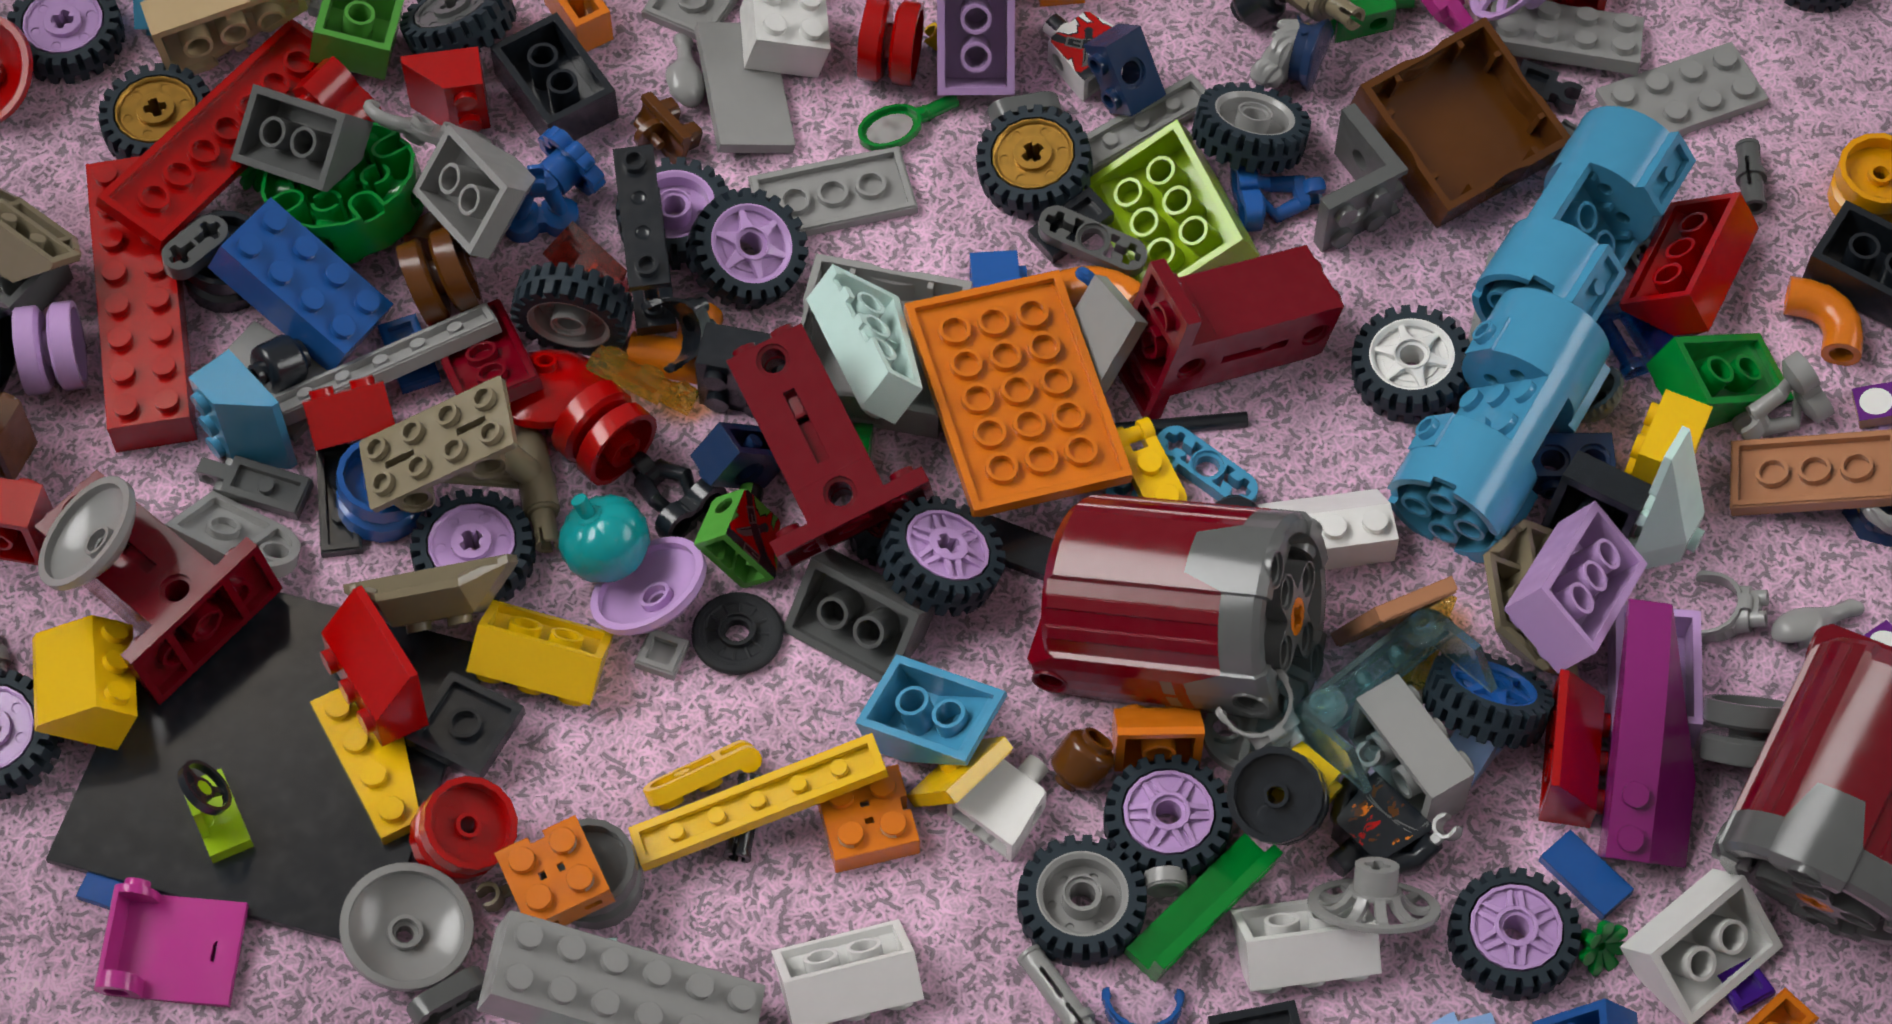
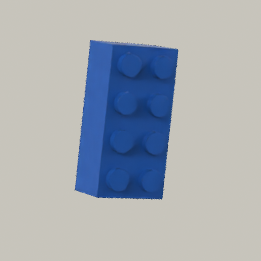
M271 197L220 246L208 266L214 274L281 332L293 339H299L306 346L310 357L326 371L340 366L372 333L377 325L381 323L394 305Z

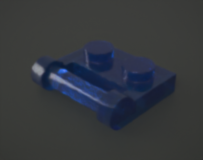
M1619 301L1606 305L1596 322L1607 336L1610 348L1620 363L1619 371L1627 381L1649 373L1646 364L1673 337L1680 336L1666 333L1622 311ZM1614 320H1621L1643 356L1642 358L1633 355L1613 322Z

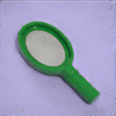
M946 95L917 108L907 104L884 106L870 113L862 120L858 127L859 142L864 148L871 151L895 146L901 147L918 135L923 123L931 122V119L959 107V100L956 95Z

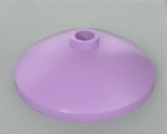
M663 537L651 540L643 562L634 572L616 582L597 583L595 585L590 601L592 616L603 630L615 635H641L667 625L679 617L698 596L707 572L705 556L701 550L694 546V542L686 538Z

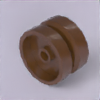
M445 227L430 233L428 243L431 255L426 246L416 238L396 247L398 261L408 289L422 318L429 327L450 318L451 305L449 298L454 307L461 313L483 303L472 263L465 249Z

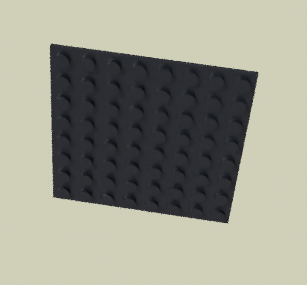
M279 592L161 705H158L148 696L136 679L138 716L118 750L96 746L46 857L47 863L83 873L89 872L123 883L125 878L128 877L145 879L151 882V888L167 896L247 902L249 904L248 918L341 943L339 920L344 901L351 889L365 875L377 868L394 863H410L413 852L409 843L410 833L383 845L310 701L339 688L338 681L341 679L337 673L330 675L327 672L320 657V652L325 650L321 632L339 607ZM387 624L418 673L425 708L450 671L478 684L481 683L476 674L466 672L473 642L432 631L407 634L406 627H391ZM406 743L411 773L420 806L440 787L448 766L407 746ZM200 760L209 764L215 770L222 769L254 847L212 863L178 783V771L187 761ZM191 768L198 777L205 775L203 772Z

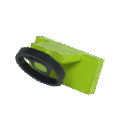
M200 760L187 761L178 771V783L212 863L254 847L222 769L215 770L212 766ZM191 768L197 769L205 775L198 777Z

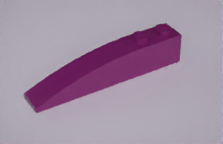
M1628 599L1598 856L1686 868L1696 778L1673 604Z

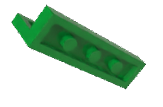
M1244 833L1125 949L1124 954L1156 983L1275 866L1283 852L1275 844L1264 852Z

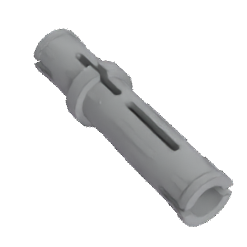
M1038 944L1030 946L1017 958L1018 964L1023 967L1063 1024H1079L1078 1021L1080 1024H1096L1094 1012L1090 1007L1082 1005ZM1044 975H1046V977L1049 979V981L1051 982V984L1054 986V988L1056 989V991L1059 993V995H1060L1062 998H1060V997L1058 996V994L1055 992V990H1054L1053 987L1050 985V983L1047 981V979L1045 978Z

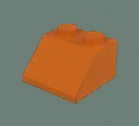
M1138 704L1127 705L1123 708H1113L1114 772L1123 771L1130 764L1136 767L1137 761L1146 756L1149 762L1154 761L1155 754L1163 753L1165 761L1171 760L1172 755L1179 754L1182 755V762L1188 763L1191 757L1199 761L1200 768L1205 736L1200 710L1176 707L1145 708Z

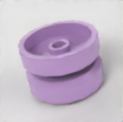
M73 300L52 302L47 310L46 319L43 312L36 305L15 307L12 311V339L17 370L25 393L28 396L47 394L51 391L55 378L65 391L86 388L88 385L86 342L75 302Z

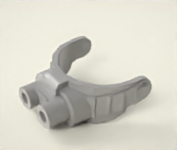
M1702 570L1696 574V581L1721 585L1731 590L1738 598L1735 612L1728 621L1718 627L1701 630L1702 643L1725 641L1736 637L1739 633H1750L1753 628L1767 627V611H1762V607L1769 605L1768 590H1753L1752 586H1739L1734 579L1719 572Z
M1278 668L1275 671L1278 674V680L1282 681L1286 688L1288 706L1283 718L1273 728L1263 732H1246L1233 725L1227 718L1226 711L1222 710L1220 706L1215 710V714L1220 722L1225 723L1229 730H1232L1238 736L1241 735L1249 739L1256 750L1267 746L1282 747L1286 743L1292 748L1305 739L1297 727L1300 720L1293 708V689L1290 687L1289 677L1283 669Z

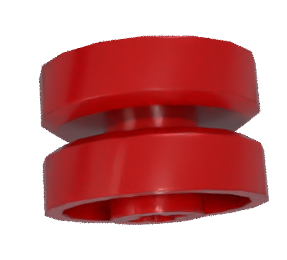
M867 0L858 37V80L878 82L884 76L888 63V75L892 84L912 87L915 82L922 49L925 19L924 3L904 0L897 8L893 23V5L890 0Z
M600 380L575 396L562 411L554 425L551 436L552 445L567 460L576 463L577 469L597 486L608 485L632 467L630 459L640 451L647 452L654 440L657 423L656 419L637 402H632L631 396L612 380Z
M462 776L447 780L419 806L410 823L409 843L414 858L419 864L441 871L456 884H464L480 879L498 863L494 853L514 844L517 838L518 817L511 799L498 785L485 778Z

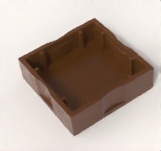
M1486 17L1442 40L1426 54L1414 59L1405 60L1361 84L1350 105L1353 103L1357 105L1408 168V173L1400 178L1436 228L1441 227L1553 164L1571 137L1544 98L1527 82L1518 66L1517 60Z

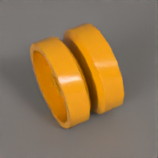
M1886 133L1864 134L1852 139L1842 150L1827 192L1829 207L1835 216L1847 200L1892 223V135Z

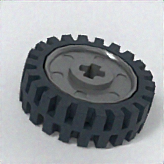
M417 0L418 4H411L407 8L408 12L403 13L399 26L413 55L477 46L480 53L481 47L489 48L495 44L493 39H501L506 35L504 31H508L513 27L512 22L516 21L517 12L512 0Z

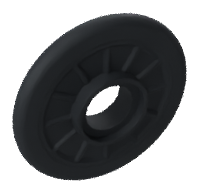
M732 592L710 600L700 609L692 625L691 639L695 652L707 666L721 673L742 675L757 671L772 661L781 647L784 631L778 612L768 601L754 594ZM741 625L749 630V634L744 640L732 641L726 637L727 630L732 626Z

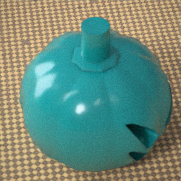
M583 493L574 496L571 500L574 508L566 516L565 522L560 528L558 538L559 550L563 560L569 569L582 580L596 583H611L624 579L641 565L651 542L646 518L628 498L612 494L606 496L596 495L589 499Z

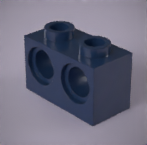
M1612 432L1548 433L1531 461L1537 474V480L1532 490L1545 499H1552L1563 473L1578 450L1616 467ZM1544 466L1553 467L1556 471L1548 470Z

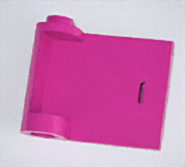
M135 877L125 878L124 883L114 885L94 991L114 997L230 1008L249 904L247 902L161 895L157 890L151 888V882ZM217 945L216 954H215V959H214V962H213V956H214L215 946Z

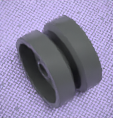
M1733 694L1705 695L1703 719L1712 725L1729 729H1710L1701 733L1699 757L1732 766L1753 768L1784 701Z
M589 818L578 820L616 902L572 922V924L579 928L594 930L616 926L632 915L642 899L645 884L642 867L631 841L620 828L606 820ZM563 863L557 866L561 871L565 870ZM545 872L541 873V880L546 879Z

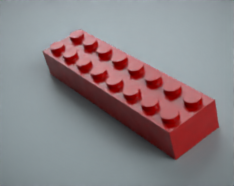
M140 156L86 164L106 424L116 453L198 440L195 406L190 399L193 390L188 378L192 373L183 280L173 279L166 274L162 262V250L159 251L95 206L97 196ZM178 256L173 257L174 263L180 260Z

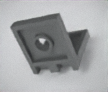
M1355 103L1341 109L1334 151L1336 157L1355 181L1320 198L1313 242L1321 252L1332 247L1341 249L1348 245L1355 235L1365 230L1374 232L1386 222V219L1400 213V209L1393 201L1403 197L1405 187L1398 178L1406 175L1408 168Z

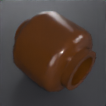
M1087 727L1085 730H1072L1051 756V765L1056 772L1055 780L1061 787L1070 792H1075L1077 789L1084 792L1093 791L1100 785L1115 764L1112 752L1113 744L1104 734L1094 728Z

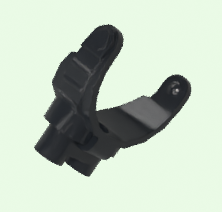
M662 297L649 299L641 303V310H649L655 305L667 308L675 315L681 326L683 335L682 349L674 362L663 367L666 373L675 372L694 359L698 354L706 323L716 324L713 319L709 318L707 311L710 306L708 300L704 297L697 299L692 297L685 299Z

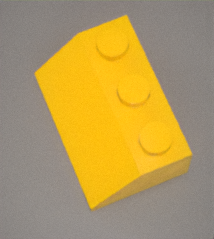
M492 600L477 625L466 672L476 674V677L483 682L497 684L502 681L516 685L518 690L527 694L540 695L545 693L558 697L560 702L570 706H582L583 704L590 706L595 696L614 634L599 628Z
M90 615L35 633L32 638L34 731L114 750L119 749L138 716L136 677L120 655L133 641L132 624Z

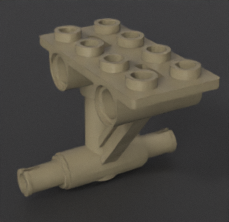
M501 376L485 381L359 442L369 507L374 512H380L392 505L409 513L428 510L435 504L436 498L433 486L440 483L519 489L522 510L525 517L532 523L535 549L540 553L553 552L551 541L554 543V548L556 550L559 549V531L556 517L560 512V504L556 489V475L552 469L547 440L539 433L538 429L514 425L506 381Z

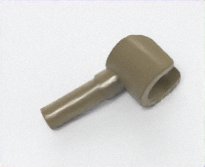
M489 881L481 883L475 891L478 898H483L491 892L496 893L492 901L483 904V908L487 912L499 911L504 906L506 898L513 895L508 884L498 887L496 883Z

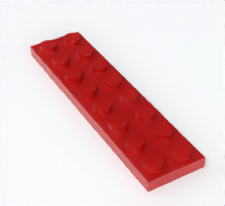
M293 19L281 26L97 196L95 206L159 251L162 250L170 240L249 167L230 159L253 84L295 97L292 89L318 65V63L309 61L313 33Z

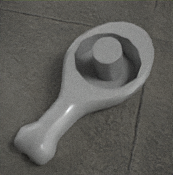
M677 33L673 40L677 48V59L666 69L665 77L670 94L682 105L688 108H695L702 102L705 96L704 78L692 56L691 49L694 45L692 38L683 33Z
M1847 599L1843 603L1829 607L1796 608L1780 615L1773 623L1770 634L1772 639L1785 643L1796 642L1799 648H1808L1818 628L1835 624L1850 617H1858L1865 611L1864 605L1854 599Z

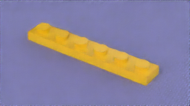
M870 733L628 827L640 865L645 872L889 777L873 733Z

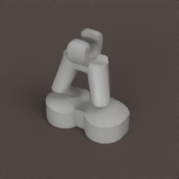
M1795 351L1782 360L1784 379L1779 385L1745 407L1746 412H1742L1733 418L1732 426L1737 433L1742 435L1744 440L1759 439L1762 436L1765 438L1771 435L1799 430L1802 411L1817 424L1835 414L1831 402L1820 386L1821 382L1818 375L1799 351ZM1791 390H1793L1794 399L1791 416L1769 419L1767 414L1787 399Z

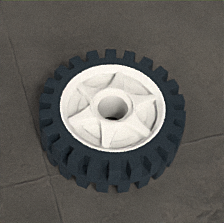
M1401 305V312L1399 314L1396 313L1394 307L1385 309L1384 318L1379 313L1371 317V324L1365 323L1361 327L1360 335L1357 334L1354 340L1351 372L1357 394L1361 393L1362 401L1366 406L1373 404V412L1381 416L1384 411H1387L1388 420L1395 422L1399 415H1404V423L1413 424L1414 416H1419L1420 421H1422L1427 416H1431V413H1434V415L1445 414L1446 407L1452 411L1458 405V399H1461L1466 393L1467 387H1469L1462 373V362L1466 356L1465 351L1470 345L1469 339H1466L1465 331L1461 326L1456 328V321L1452 317L1448 316L1443 321V312L1434 309L1431 315H1427V306L1418 305L1417 312H1411L1410 305ZM1412 362L1416 363V365H1407L1405 363Z

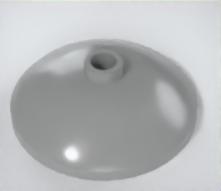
M107 476L98 479L82 489L60 512L45 537L38 560V573L46 585L57 591L81 587L104 573L118 560L130 539L136 517L135 492L128 482L118 476Z
M409 862L385 865L365 875L347 895L339 920L341 945L353 968L371 983L399 992L425 990L449 978L465 960L474 933L471 906L461 888L441 871L427 865ZM401 931H407L412 935V940L401 942L397 939L396 934Z

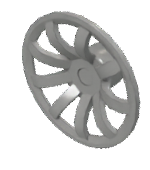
M1363 857L1356 860L1354 878L1323 883L1309 893L1307 900L1309 910L1321 920L1337 927L1363 933L1401 934L1415 932L1432 926L1441 916V906L1437 899L1419 888L1399 883V864L1383 857ZM1335 887H1339L1342 893L1336 895L1325 892ZM1402 890L1407 891V892H1410V893L1404 895L1403 892H1402ZM1423 899L1427 902L1428 906H1416L1413 903ZM1319 900L1334 905L1324 906L1319 903ZM1355 903L1348 917L1341 918L1336 916ZM1373 903L1376 924L1361 923L1360 921L1365 915L1369 904ZM1386 904H1388L1392 913L1402 924L1389 925ZM1407 911H1409L1410 913H1412V914H1414V915L1424 916V917H1423V918H1420V919H1416V918H1414V917H1411V915H1410Z

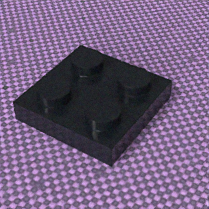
M450 671L425 708L429 725L408 734L405 739L407 746L467 776L484 778L526 713L523 705Z

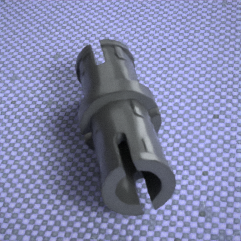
M1744 138L1735 144L1738 162L1735 179L1736 184L1740 186L1741 193L1752 215H1758L1767 209L1764 190L1767 173L1761 164L1759 141L1754 138Z

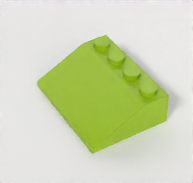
M1177 119L1090 177L1091 183L1089 187L1114 212V221L1108 226L1140 240L1147 249V260L1143 271L1139 275L1132 277L1140 283L1143 281L1149 263L1165 258L1172 272L1176 273L1178 277L1260 256L1202 149L1198 148L1192 134ZM1111 241V244L1115 248L1116 243ZM1128 250L1127 254L1123 255L1122 262L1129 265L1132 260H1135V253Z

